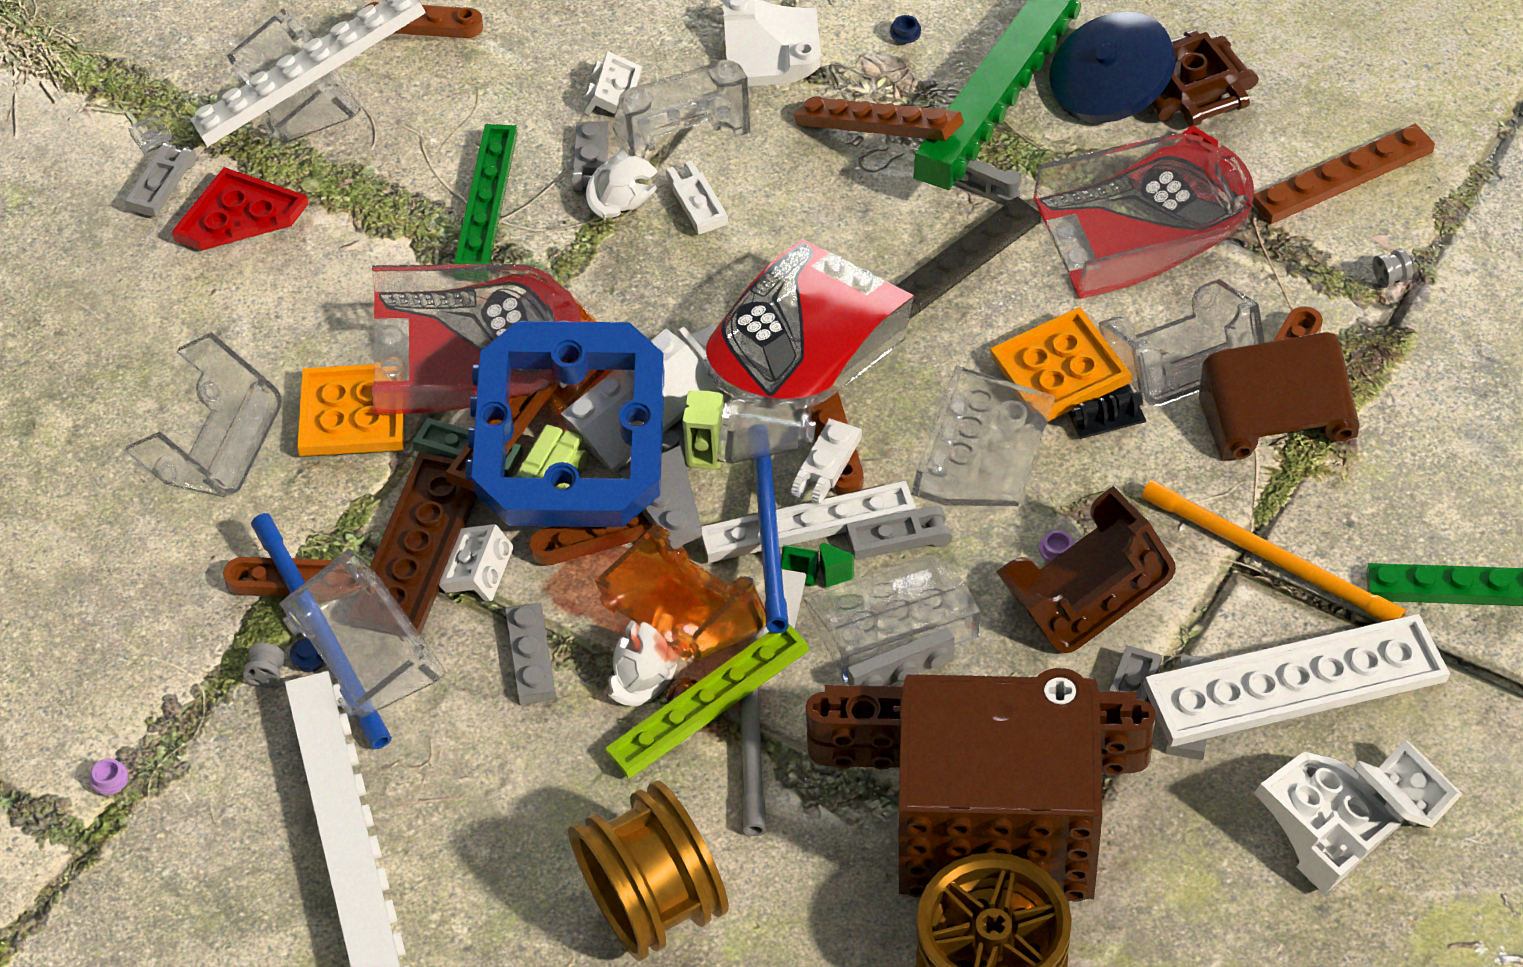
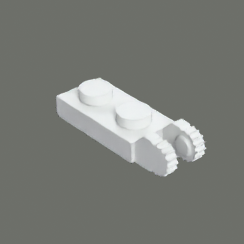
M693 161L684 163V171L688 178L682 180L674 167L666 169L669 185L698 235L728 225L727 213L705 176L698 171Z
M829 418L793 481L792 495L802 496L808 484L812 481L817 484L812 491L811 500L818 504L822 503L830 488H834L862 437V429Z

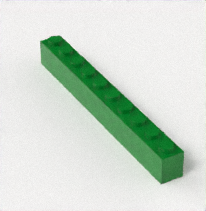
M1028 0L947 109L960 111L964 123L946 141L925 139L915 152L913 179L950 190L957 179L961 180L964 177L969 162L976 160L984 142L988 143L995 126L1002 124L1007 109L1016 104L1020 91L1029 86L1035 70L1039 71L1041 69L1045 56L1048 53L1052 54L1058 38L1065 36L1071 20L1077 19L1081 9V2L1078 0Z

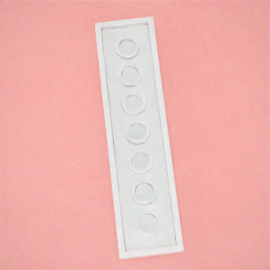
M383 0L375 6H366L357 13L358 16L348 23L343 21L331 28L330 34L321 39L315 38L310 40L303 46L302 51L294 56L292 54L284 56L276 63L277 66L268 72H258L249 79L250 83L240 89L233 88L227 91L219 102L199 108L195 112V116L190 120L208 147L426 12L418 0Z
M1419 614L1146 676L1143 687L1156 712L1170 747L1445 683L1450 676V672Z

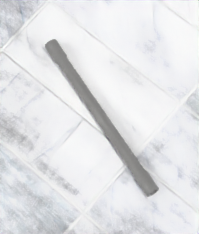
M747 576L739 577L734 581L738 653L756 641V582L753 578ZM757 688L740 700L744 799L742 801L743 832L748 836H761L766 832L765 800L762 787L759 693Z

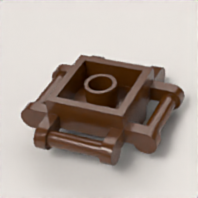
M1193 29L1185 32L1184 36L1171 40L1175 49L1176 62L1170 82L1164 89L1170 98L1164 100L1160 95L1151 103L1154 107V114L1159 120L1165 121L1172 117L1175 112L1181 111L1184 114L1186 123L1191 127L1192 125H1200L1202 120L1234 108L1241 110L1250 105L1249 96L1245 90H1250L1256 86L1259 77L1252 69H1247L1231 49V43L1225 36L1221 35L1211 38L1207 32L1199 34L1198 31ZM1227 93L1230 95V97L1221 100V95Z

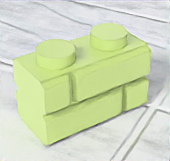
M692 390L688 392L682 420L686 465L706 469L721 468L726 443L723 395L719 392L707 390Z
M547 424L544 426L514 478H544L545 471L549 466L559 462L569 463L578 471H581L587 460V451H584L583 437L580 434L567 430L564 432L561 428ZM562 483L557 485L555 488L566 489L570 485Z

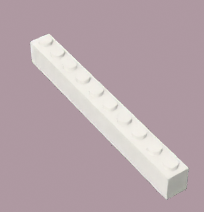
M329 671L285 681L350 967H401L398 957L404 956L406 953L401 933L393 934L390 925L398 922L393 900L385 901L382 892L390 890L385 868H377L375 859L382 858L377 835L369 837L367 830L368 827L374 826L369 804L361 805L360 797L367 794L362 774L354 775L352 766L359 765L354 743H346L345 736L352 734L347 713L339 714L338 706L345 705L340 684L332 685Z

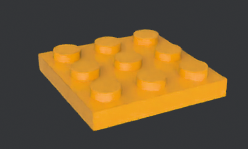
M1081 307L990 348L991 358L1040 425L1072 411L1073 408L1078 407L1079 403H1089L1132 382L1131 372Z
M405 362L302 368L297 446L299 456L404 450L405 414H374V383L406 382Z

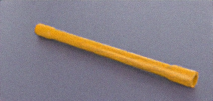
M1150 480L1144 488L1142 499L1167 512L1175 513L1364 610L1368 615L1381 622L1403 618L1406 615L1407 610L1397 604L1345 581L1183 498L1179 493L1154 480Z

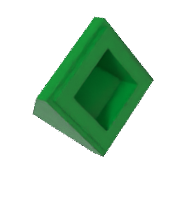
M822 542L819 546L820 569L826 590L852 581L855 577L854 555Z
M783 545L781 568L805 573V585L814 586L820 567L819 550Z

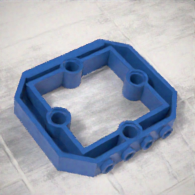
M517 321L480 351L479 365H473L472 370L473 386L478 387L477 396H471L470 414L471 417H475V427H469L468 447L473 448V459L466 460V480H472L475 494L508 526L624 527L660 496L665 385L664 353L630 322ZM566 359H575V360H576V361H574V362H572V363H564V362H563V361H565ZM511 369H553L556 379L568 385L581 382L586 377L588 370H635L633 400L625 403L620 408L618 415L621 438L626 444L631 446L630 479L579 478L577 469L565 462L549 466L545 471L544 478L504 477L506 443L510 441L514 434L512 414L509 407ZM492 420L502 421L496 425L488 424ZM635 421L644 422V424L640 426L630 425ZM562 483L570 485L566 489L555 488L557 485Z

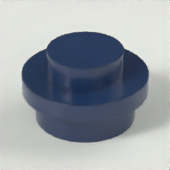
M901 15L891 25L890 35L896 42L903 44L912 43L920 38L921 26L915 17Z
M314 637L298 640L290 650L291 662L303 672L317 671L326 660Z

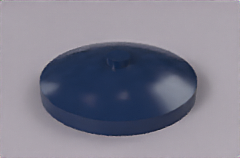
M1117 12L1103 15L1080 26L1060 45L1050 66V87L1062 109L1074 118L1092 123L1118 121L1140 112L1155 101L1164 91L1174 72L1176 62L1175 49L1166 29L1150 16L1136 12Z

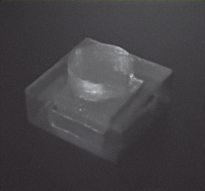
M157 114L128 127L131 138L144 155L160 148L163 143L173 142L171 132Z

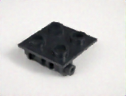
M1130 384L1089 403H1079L1077 408H1073L1072 411L1068 412L1080 439L1146 422L1140 407L1143 405L1142 395L1140 392L1134 393Z

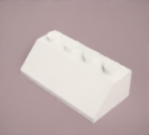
M667 328L651 340L664 353L663 433L683 417L688 392L692 390L714 392L719 388L718 383L688 345ZM614 370L561 413L569 431L580 434L583 437L584 448L613 473L617 472L631 460V446L626 444L621 438L618 415L620 408L628 401L633 400L635 370ZM635 421L630 425L640 426L644 424V422Z

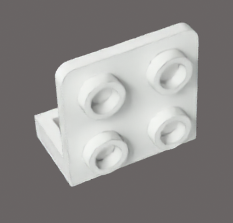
M1406 740L1396 748L1379 768L1358 761L1353 766L1360 774L1357 779L1359 783L1373 795L1378 792L1387 801L1384 808L1400 822L1405 819L1413 826H1416L1418 823L1432 828L1463 795L1422 753Z

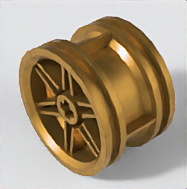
M657 780L648 785L647 793L643 790H637L631 794V810L608 822L598 814H592L585 820L586 827L580 823H575L569 826L568 829L574 856L598 907L621 944L638 961L648 957V947L657 952L665 948V931L690 918L697 926L703 927L710 923L711 914L720 918L729 911L725 887L701 834L675 794L664 783Z
M990 852L973 854L953 861L932 878L926 885L919 900L916 930L918 940L916 967H958L961 963H965L966 967H1067L1072 922L1068 900L1060 885L1047 871L1033 862L1018 856ZM1031 946L1038 947L1040 949V952L1038 953Z

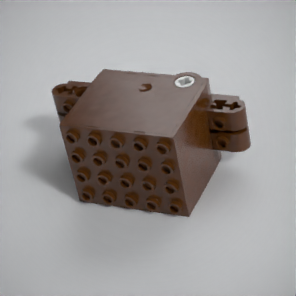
M1066 668L1048 669L1037 677L906 674L903 686L825 685V692L812 695L806 703L807 751L809 757L815 763L835 766L841 769L851 767H874L880 770L900 768L899 894L921 897L926 885L932 878L953 861L973 854L994 852L1012 854L1033 862L1052 876L1060 885L1068 901L1079 902L1085 899H1094L1102 826V773L1109 775L1136 773L1148 767L1151 760L1156 712L1150 703L1137 699L1136 692L1099 691L1096 678H1083L1077 672Z

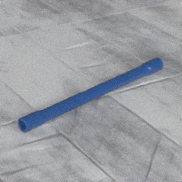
M759 424L750 429L751 454L754 458L766 595L764 603L766 627L772 633H782L788 629L789 623L787 602L784 598L771 462V433L769 427Z
M263 513L256 516L252 520L251 526L263 548L269 553L346 695L372 749H380L390 743L392 737L378 711L373 708L285 547L283 537L271 515Z

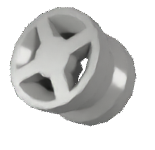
M1402 248L1393 250L1390 255L1380 254L1373 258L1374 275L1383 288L1393 286L1395 281L1405 282L1413 277L1411 259Z
M256 643L250 646L247 655L250 662L244 667V679L254 686L263 688L274 687L280 680L281 673L278 668L284 663V652L279 647L269 643Z

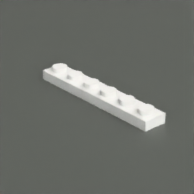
M902 481L826 498L820 504L809 502L777 509L779 547L845 533L847 523L916 510L907 482ZM758 514L701 526V540L708 563L762 551Z

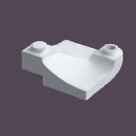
M723 0L728 87L791 83L808 77L821 66L816 8L780 6L761 0Z
M1303 752L1262 782L1254 794L1274 815L1287 834L1300 862L1296 867L1312 884L1326 894L1340 883L1380 843L1397 830L1405 819L1400 822L1384 808L1387 801L1378 792L1373 795L1366 790L1357 780L1360 775L1344 763L1330 757Z

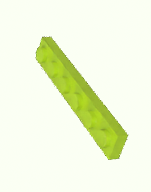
M790 624L788 629L782 633H772L769 631L605 748L608 756L625 776L631 779L810 651L807 642Z

